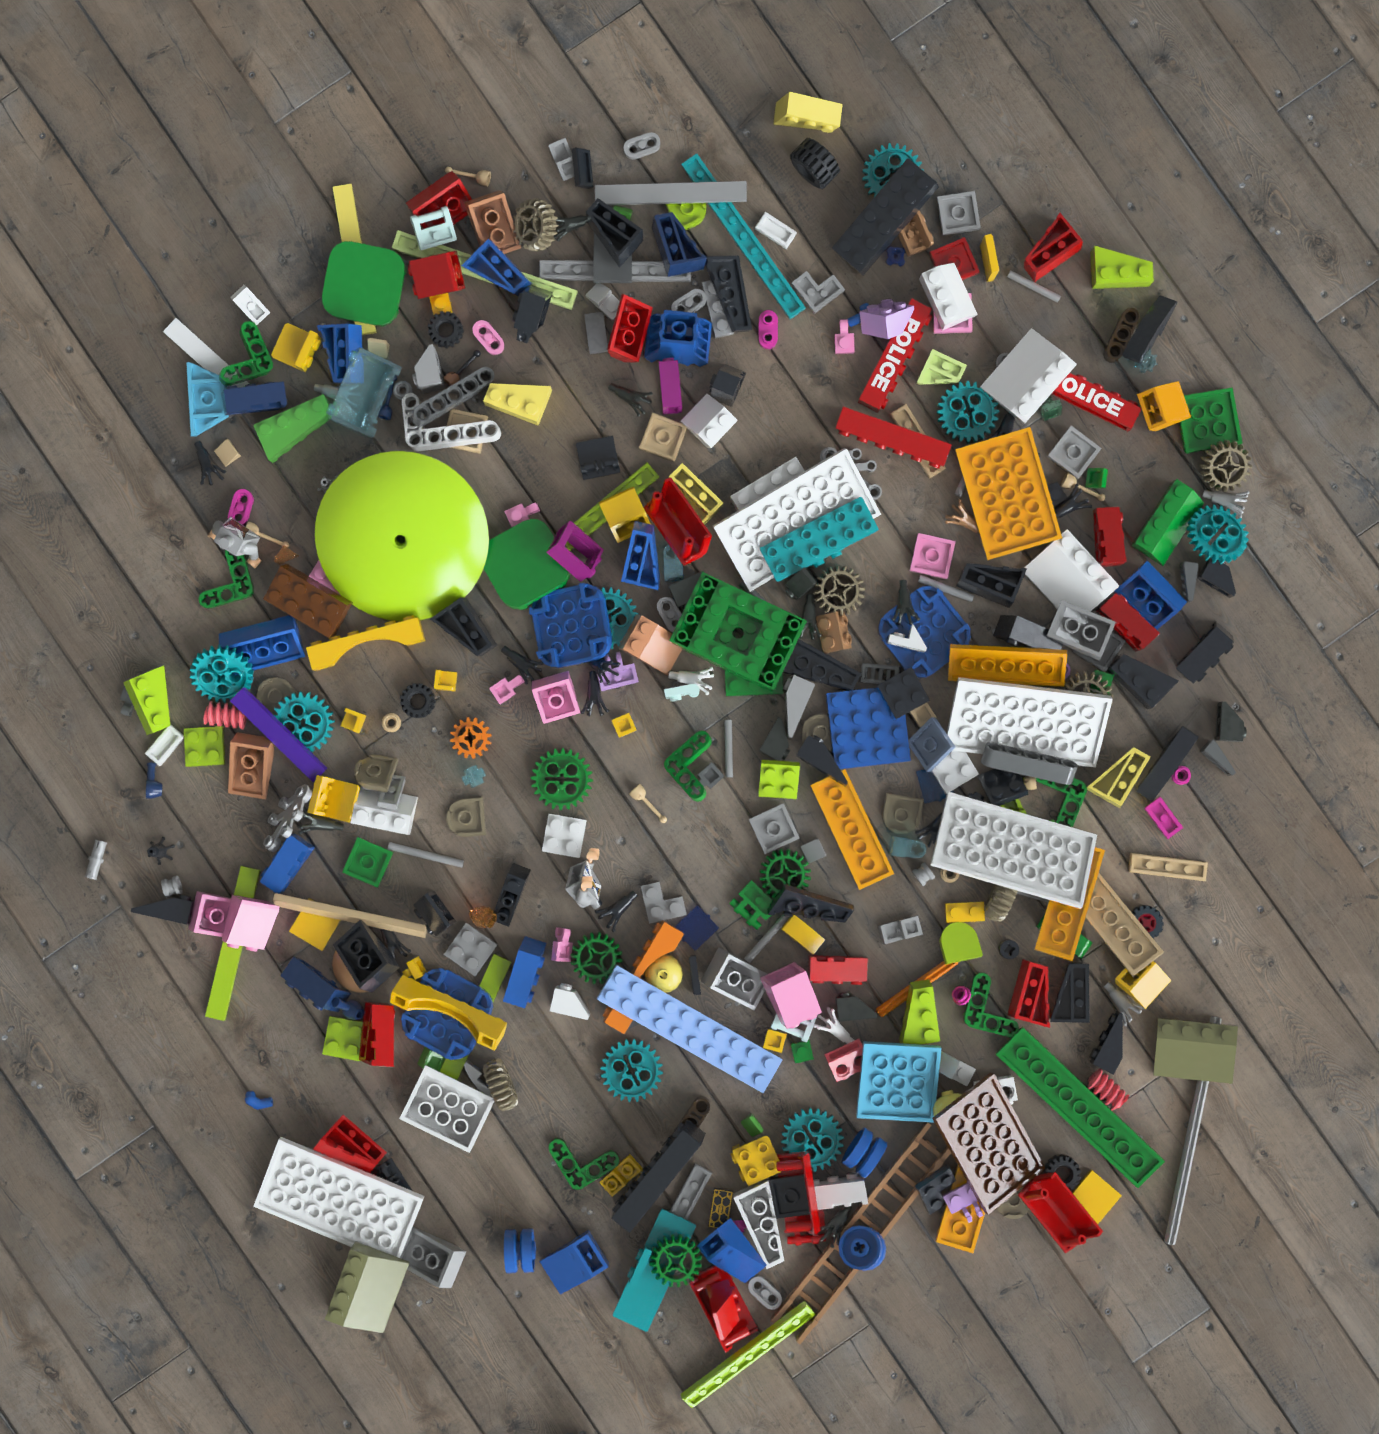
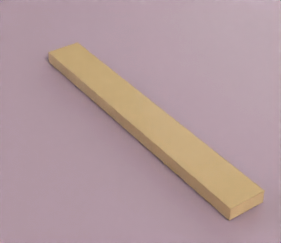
M278 893L274 894L273 898L274 904L281 908L352 923L362 920L370 927L426 938L427 934L426 926L423 924Z

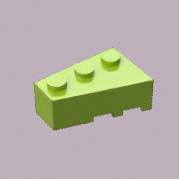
M1094 246L1090 251L1092 289L1149 287L1154 281L1153 262L1098 246Z
M164 665L123 682L146 735L170 726Z
M930 979L910 982L906 1010L899 1041L902 1044L922 1045L940 1042L934 991Z

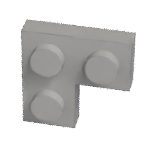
M806 271L791 283L814 314L845 291L834 275L818 286Z
M393 775L388 792L371 790L364 787L363 789L380 792L378 807L397 810L405 784V777Z
M660 882L641 886L649 924L687 915L683 896L664 900Z

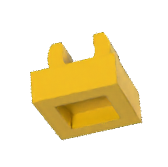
M419 956L407 962L408 969L402 971L404 976L409 977L413 975L415 980L427 973Z

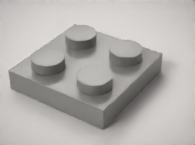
M975 191L937 196L942 236L981 229Z
M1070 426L1047 457L1078 480L1102 448L1073 426Z
M784 803L749 819L764 854L800 839Z
M466 922L444 955L476 976L498 944Z

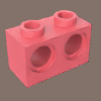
M860 1039L824 1054L837 1082L846 1080L851 1075L860 1072L863 1048Z

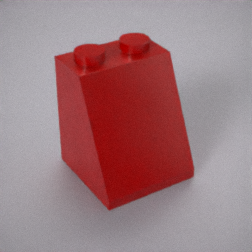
M457 251L409 261L408 271L410 276H413V292L415 296L417 295L418 299L466 289Z

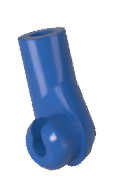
M865 303L859 309L861 311L865 310L869 304ZM860 313L848 318L850 327L861 323Z
M248 1091L245 1094L246 1098L244 1100L246 1104L254 1109L259 1110L273 1106L272 1097L259 1099L254 1091Z

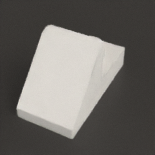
M596 283L585 296L613 322L620 301L612 294L608 287L601 283Z
M245 285L230 297L256 326L270 314Z
M913 624L910 627L908 639L905 638L904 634L894 632V635L890 634L888 636L887 644L923 653L926 652L927 647Z
M941 1051L939 1072L950 1079L968 1086L976 1069Z

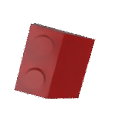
M729 1279L706 1285L720 1341L725 1340L739 1322L738 1312L741 1311L739 1301H734L737 1298L735 1286H730Z

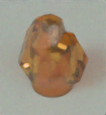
M480 906L469 911V917L477 928H492L496 923L497 915L489 907Z

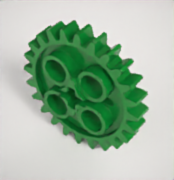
M562 748L561 753L554 749V755L547 752L548 758L541 756L540 758L543 762L535 763L539 768L532 769L536 776L531 777V779L536 780V783L531 785V787H537L538 790L534 794H541L539 801L545 799V806L552 803V809L559 805V810H562L563 805H566V808L570 810V804L577 807V800L583 803L582 796H589L586 789H592L588 782H593V779L588 778V776L593 772L586 770L590 764H583L585 758L578 759L580 753H576L573 756L571 749L568 754L565 753L564 748ZM551 764H556L558 767V772L555 775H551L548 772V767ZM569 765L577 767L575 775L571 776L567 773ZM561 774H564L566 778H579V781H564L563 785H560L559 781H546L545 777H560ZM550 783H554L557 786V791L554 794H550L547 791V786ZM569 784L576 786L577 790L573 795H569L566 792V787Z

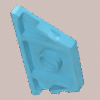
M186 362L191 436L197 437L229 417V415L224 414L221 394L227 386L220 382L218 374L191 362Z

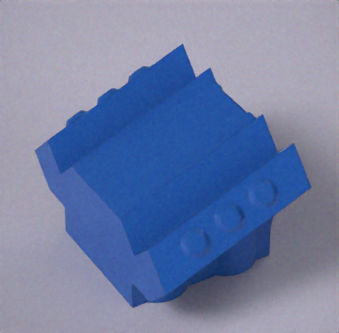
M664 310L663 314L656 313L652 315L647 328L644 358L650 362L656 360L662 362V359L674 358V360H678L679 364L686 366L694 363L702 367L708 364L712 323L705 318H698L697 313Z

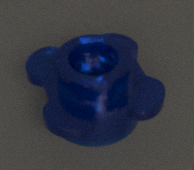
M889 247L887 249L888 259L886 263L889 266L893 264L903 266L905 264L904 254L906 252L903 247Z

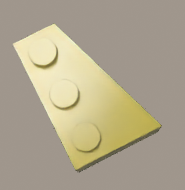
M789 92L776 102L774 125L816 129L830 133L840 127L842 104Z
M490 383L483 402L485 406L539 426L552 389L551 386Z
M683 463L669 476V478L673 479L704 525L723 507L724 503Z
M1133 747L1091 783L1087 790L1114 806L1121 808L1149 761L1150 756Z

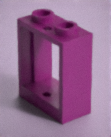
M674 358L662 359V362H659L663 415L682 413L678 360H674Z
M569 520L558 529L546 553L582 582L584 579H589L595 574V567L601 562V555L604 549ZM567 541L587 558L585 564L564 547Z

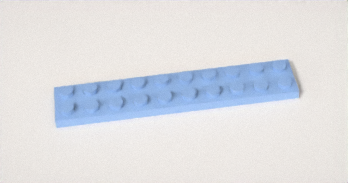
M618 965L614 967L597 997V1000L762 1093L766 1090L782 1062L780 1057Z

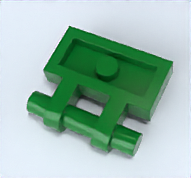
M751 880L738 893L743 900L739 903L733 898L729 904L734 908L733 911L736 914L739 913L746 920L749 926L752 925L758 930L762 924L757 919L760 915L765 920L771 916L768 915L767 909L773 900ZM747 904L756 911L753 915L744 908Z

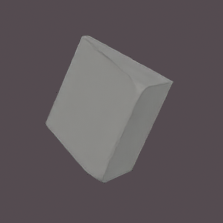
M818 838L800 846L808 863L826 856Z

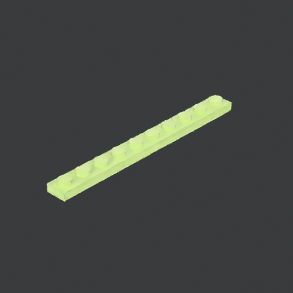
M399 230L392 245V250L418 259L457 251L460 266L471 256L444 245L420 250L416 236ZM461 266L463 274L492 283ZM522 272L530 280L531 285L553 292L550 303L572 310L578 294L577 290Z

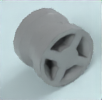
M925 862L921 864L920 868L912 870L913 875L922 886H925L928 880L935 878Z
M177 875L169 880L166 878L161 880L162 890L166 898L171 897L172 894L179 895L183 893L182 884Z

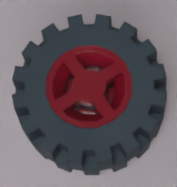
M1140 905L1131 911L1153 939L1159 936V933L1163 930L1164 922L1162 921L1163 916L1160 915L1156 908Z

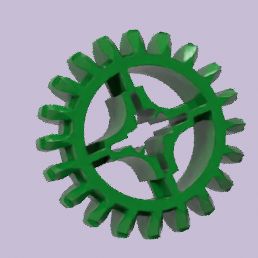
M779 849V856L773 851L772 855L774 858L771 859L769 856H766L769 863H761L766 869L759 870L760 873H765V876L759 877V880H766V883L762 884V888L769 886L770 888L766 893L769 894L773 890V898H776L780 890L776 889L770 880L780 879L783 885L786 884L783 877H775L783 873V865L787 872H795V874L787 876V885L790 886L792 877L801 875L796 888L801 889L802 885L805 887L809 886L807 883H804L805 879L811 880L810 876H805V873L811 872V869H804L809 863L807 861L801 863L800 861L803 860L804 856L801 855L797 859V851H794L791 856L790 849H787L785 855H783V850ZM785 859L793 860L800 869H788ZM780 860V870L777 873L769 874L771 866Z
M591 932V939L583 935L582 937L585 942L577 940V944L580 947L573 946L572 949L577 951V954H571L572 958H576L575 961L571 962V965H578L573 971H581L578 976L579 978L586 975L585 982H588L589 978H593L592 984H595L596 978H599L600 984H603V977L606 980L609 978L608 974L612 973L616 962L621 963L623 959L617 958L618 955H622V951H615L620 945H612L615 941L614 938L607 941L608 934H605L603 939L601 938V932H598L597 938H594V934ZM592 943H603L608 948L603 951H598L595 949ZM587 946L590 957L582 963L581 952ZM593 952L597 953V955L598 953L600 955L605 953L600 958V964L593 961L588 963L594 957ZM612 953V965L607 970L603 959ZM591 965H595L598 967L601 973L594 974L587 971L585 968Z
M671 1234V1240H668L667 1236H663L664 1243L658 1240L657 1245L659 1248L656 1246L652 1247L655 1253L650 1255V1258L654 1259L649 1262V1266L654 1267L651 1272L652 1274L658 1273L655 1277L656 1280H660L663 1277V1285L669 1281V1287H672L673 1282H676L677 1288H679L680 1282L683 1281L686 1286L688 1285L687 1278L694 1281L692 1273L695 1275L699 1274L696 1268H700L702 1265L697 1261L701 1260L702 1256L695 1254L700 1249L699 1247L693 1248L695 1246L694 1241L688 1244V1236L684 1240H682V1234L678 1235V1239H675L674 1234ZM681 1246L684 1249L674 1252L669 1247ZM664 1252L668 1261L662 1269L659 1259ZM689 1252L692 1260L687 1269L683 1260ZM679 1257L680 1265L672 1264V1258ZM676 1269L679 1270L682 1274L670 1275L667 1272L670 1273L672 1270Z

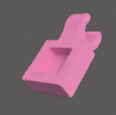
M848 319L840 320V334L834 335L835 354H854V333H848Z
M536 502L526 508L521 503L506 510L505 514L511 527H514L528 520V516L539 512L540 509Z
M518 675L510 682L504 678L489 689L501 705L516 694L514 688L524 683L521 675Z
M556 927L555 936L558 941H553L551 960L571 962L573 943L569 942L570 929Z

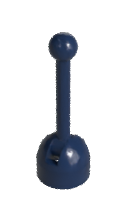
M395 374L390 376L391 383L386 402L378 408L376 413L378 418L384 420H391L392 409L389 406L394 382L397 381V375Z

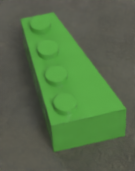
M322 394L253 426L268 460L274 463L280 456L290 451L293 446L307 438L306 436L314 430L316 431L335 415L328 399Z

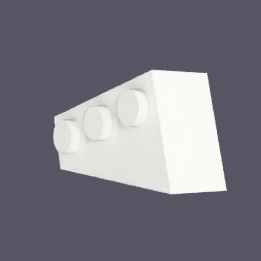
M856 1172L848 1173L844 1178L831 1176L827 1178V1181L813 1180L818 1210L834 1208L833 1206L839 1205L848 1207L851 1206V1203L862 1202V1205L868 1204L864 1179Z

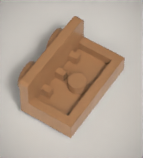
M919 210L898 235L908 257L926 251L934 244L933 236L929 232L925 218Z
M836 611L835 613L816 616L818 630L822 634L820 637L822 650L825 654L852 648V638L847 627L848 619L844 611L843 615L839 614L840 611Z

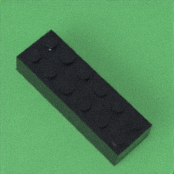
M907 158L834 244L832 249L864 276L939 188L937 182Z
M689 1119L684 1124L680 1122L674 1129L673 1135L664 1141L660 1151H656L652 1156L648 1167L645 1165L642 1168L636 1181L633 1180L627 1187L624 1196L621 1195L617 1199L612 1209L614 1213L611 1219L630 1233L699 1149L706 1133Z

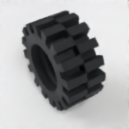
M441 311L439 315L436 313L435 317L430 319V324L428 323L430 338L441 348L442 346L448 348V346L454 347V344L460 342L459 340L463 337L462 333H464L460 319L449 311H446V313ZM443 323H449L453 326L452 334L447 337L441 336L438 331Z
M420 683L408 685L402 691V696L400 695L402 710L413 718L427 717L435 708V694L426 685ZM420 693L424 696L425 704L423 707L414 708L411 705V697L414 694Z
M1067 1155L1053 1156L1054 1158H1050L1048 1164H1045L1044 1174L1055 1172L1060 1166L1068 1167L1069 1177L1062 1181L1069 1189L1073 1190L1074 1186L1079 1184L1078 1180L1081 1179L1079 1165Z

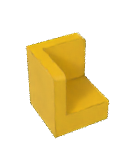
M436 669L434 689L455 692L457 672Z
M345 708L344 712L346 714L341 727L360 733L366 715Z

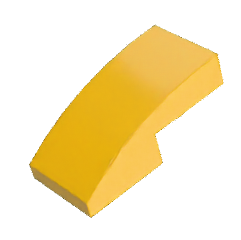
M795 915L790 917L781 928L790 938L798 942L812 955L815 954L825 941L824 938Z
M629 1154L599 1183L613 1197L642 1170V1167Z

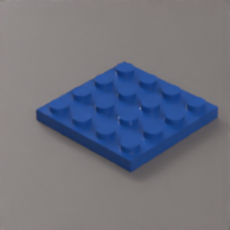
M879 688L825 694L832 755L840 769L911 761L906 715L895 719Z

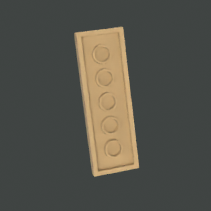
M1098 873L1085 919L1128 972L1134 976L1162 955L1164 951L1100 873Z

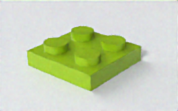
M223 726L184 729L186 767L225 765Z
M761 760L759 797L797 799L800 762Z
M329 1016L322 1054L360 1061L359 1052L363 1021Z

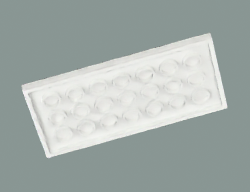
M843 448L713 525V528L749 592L774 578L760 551L761 547L859 497H863L873 519L881 515L848 450Z
M958 677L947 735L955 745L952 751L983 754L986 743L992 742L1074 761L1079 766L1096 767L1112 697L1109 695Z
M948 792L931 866L1081 909L1084 903L1097 835Z
M280 1137L253 1207L350 1247L357 1241L400 1258L425 1196Z

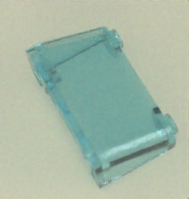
M359 347L356 350H352L348 357L350 363L333 404L330 403L326 414H328L329 420L364 438H373L377 430L373 428V424H377L378 420L376 418L389 386L393 384L394 376H399L402 367Z

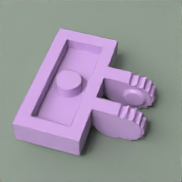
M616 652L615 656L617 662H620L621 665L612 669L619 673V676L608 671L605 672L610 685H607L606 680L602 676L603 683H600L601 691L639 682L634 663L623 666L620 652ZM609 655L604 656L605 661H611Z
M968 1182L942 1195L951 1214L962 1209L968 1223L972 1222V1216L966 1207L973 1204L976 1214L979 1217L983 1216L977 1203L978 1200Z

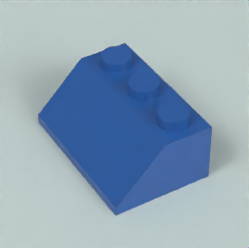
M1148 561L1135 570L1114 591L1118 595H1123L1127 599L1128 604L1135 608L1156 630L1176 615L1187 603Z

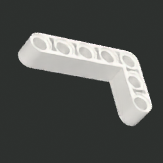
M413 393L406 394L402 399L406 443L414 451L494 442L501 436V430L494 421H481L425 429V426H410L413 411L422 402ZM416 400L414 407H408L410 401ZM422 412L416 413L418 418L424 419ZM491 427L496 428V431H495L494 434H492V435H488V434H487V431H488L489 428H491ZM471 430H477V434L474 437H468V433ZM457 432V438L450 440V434ZM439 435V439L436 442H431V437ZM420 437V442L412 445V440Z

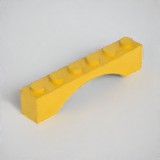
M412 615L404 617L402 622L396 623L395 620L386 622L384 627L378 628L376 625L366 628L365 632L359 633L358 630L349 632L347 637L334 636L325 643H322V641L312 642L310 647H306L311 669L317 671L334 666L344 653L366 641L391 640L406 646L424 642L426 640L421 621L418 617L415 618Z
M402 975L392 990L390 1003L407 1011L432 1010L449 1015L462 1023L471 1032L477 1043L494 1051L505 1034L507 1022L493 1017L483 1010L469 1006L465 1002L458 1001L448 994L434 990L430 986L421 984L413 978Z

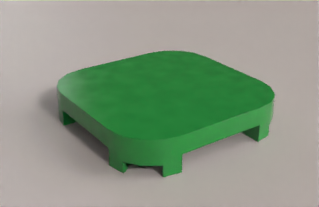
M344 241L337 244L329 256L323 287L322 303L325 310L330 315L339 319L375 325L377 327H384L397 318L399 313L398 308L406 274V265L399 254L390 249L352 241Z
M538 519L525 520L489 540L484 570L500 599L506 606L512 609L523 610L528 608L527 606L560 587L561 589L565 587L570 577V573L546 553L554 536L549 527Z

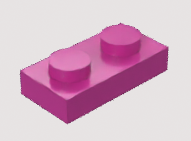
M1161 797L1156 798L1144 807V810L1166 839H1169L1183 829V826Z

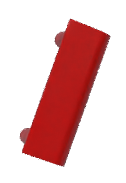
M671 477L665 479L661 493L658 491L654 492L651 501L643 508L684 566L706 554L712 534Z
M809 1152L777 1154L779 1161H777L776 1167L777 1171H781L778 1173V1177L804 1174L810 1212L809 1215L784 1218L786 1227L784 1232L809 1231L810 1234L816 1235L821 1231L810 1154Z
M1056 1172L1035 1176L1018 1194L1065 1254L1075 1246L1085 1244L1086 1239L1099 1237L1103 1232Z
M711 1265L700 1271L698 1275H693L694 1281L689 1279V1284L725 1353L733 1347V1344L759 1331L729 1273L715 1265ZM729 1279L730 1286H735L737 1298L734 1301H739L741 1311L738 1312L739 1322L725 1340L720 1341L706 1285Z

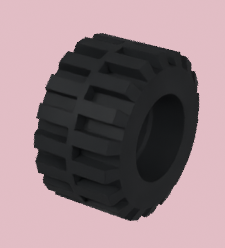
M806 138L790 154L791 162L798 173L807 182L819 189H824L840 173L839 165L833 155L814 139Z

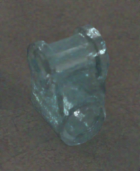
M667 545L663 551L665 582L681 581L684 579L683 564L676 554L674 558L666 555L671 549Z
M891 836L888 855L921 858L925 855L926 846L923 842ZM919 844V848H922V852H919L918 855H915V851H912V847H916V845Z

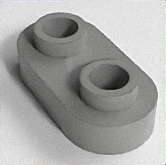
M649 132L629 139L624 144V154L627 158L634 160L655 153L660 148V138L657 134ZM654 142V146L650 147L648 143ZM636 148L637 151L635 153H631L630 149Z
M693 289L674 301L671 311H677L678 308L682 307L684 312L695 313L705 306L706 294L700 289ZM695 297L700 298V302L695 303L693 299Z
M663 597L657 603V610L667 629L673 633L676 627L672 626V622L675 620L679 621L682 614L672 598ZM669 604L670 609L667 611L664 610L663 605Z
M755 1275L749 1279V1292L766 1308L773 1310L781 1305L782 1297L780 1292L763 1276ZM760 1282L761 1286L759 1288H756L754 1286V1283ZM774 1295L776 1298L774 1301H770L768 1297Z

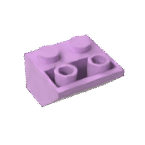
M892 299L882 300L878 305L867 306V309L860 311L862 334L885 339L902 334L914 311V306L907 305L905 302H893Z

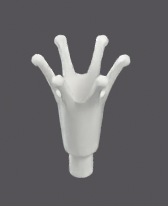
M713 667L695 672L670 671L669 679H675L685 684H696L700 690L708 695L709 692L701 686L709 688V690L712 689V686L701 682V679L713 678L714 674L709 672L713 670Z
M827 1007L831 1021L829 1018L825 1019L820 1014L818 1015V1018L826 1023V1027L814 1024V1028L817 1027L818 1030L828 1031L847 1044L855 1041L837 1020L834 1009L830 1011V1007Z

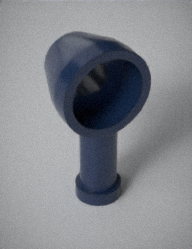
M152 762L147 763L146 799L162 796L163 784L155 781L156 763Z
M334 998L332 1001V1006L342 1009V1013L346 1018L352 1020L363 1018L365 1012L358 1001L351 999L348 1002H344L339 998Z

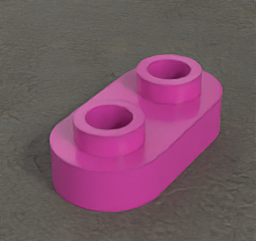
M766 310L759 316L758 341L762 348L772 349L776 346L778 340V317L775 312ZM771 317L772 321L766 322L765 318ZM765 336H771V341H766Z
M240 489L235 492L228 513V519L232 517L236 520V516L241 515L242 519L238 522L243 526L246 525L254 502L251 492L246 489ZM246 496L247 501L242 503L241 499Z

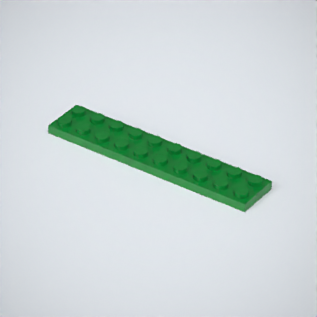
M1023 1026L996 1052V1055L1135 1187L1139 1188L1165 1162L1150 1145L1115 1112L1111 1111L1097 1095H1094L1079 1078Z

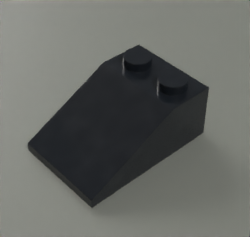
M435 891L426 893L414 904L416 908L414 909L415 914L419 919H424L427 923L425 925L426 929L431 935L438 936L457 922Z
M359 920L333 944L359 989L374 992L400 968L391 952L362 920Z

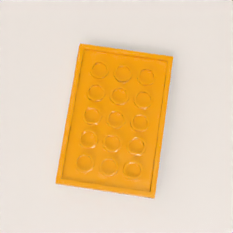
M1030 427L955 449L987 560L1062 538Z

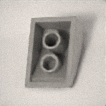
M1061 600L1047 637L1079 653L1100 660L1116 622Z
M796 675L792 679L788 677L783 688L786 690V732L789 739L793 737L815 686L814 683Z
M718 948L700 982L728 998L755 1010L765 992L760 978L768 973Z
M412 1227L400 1258L410 1262L407 1270L438 1288H452L467 1251L446 1240Z

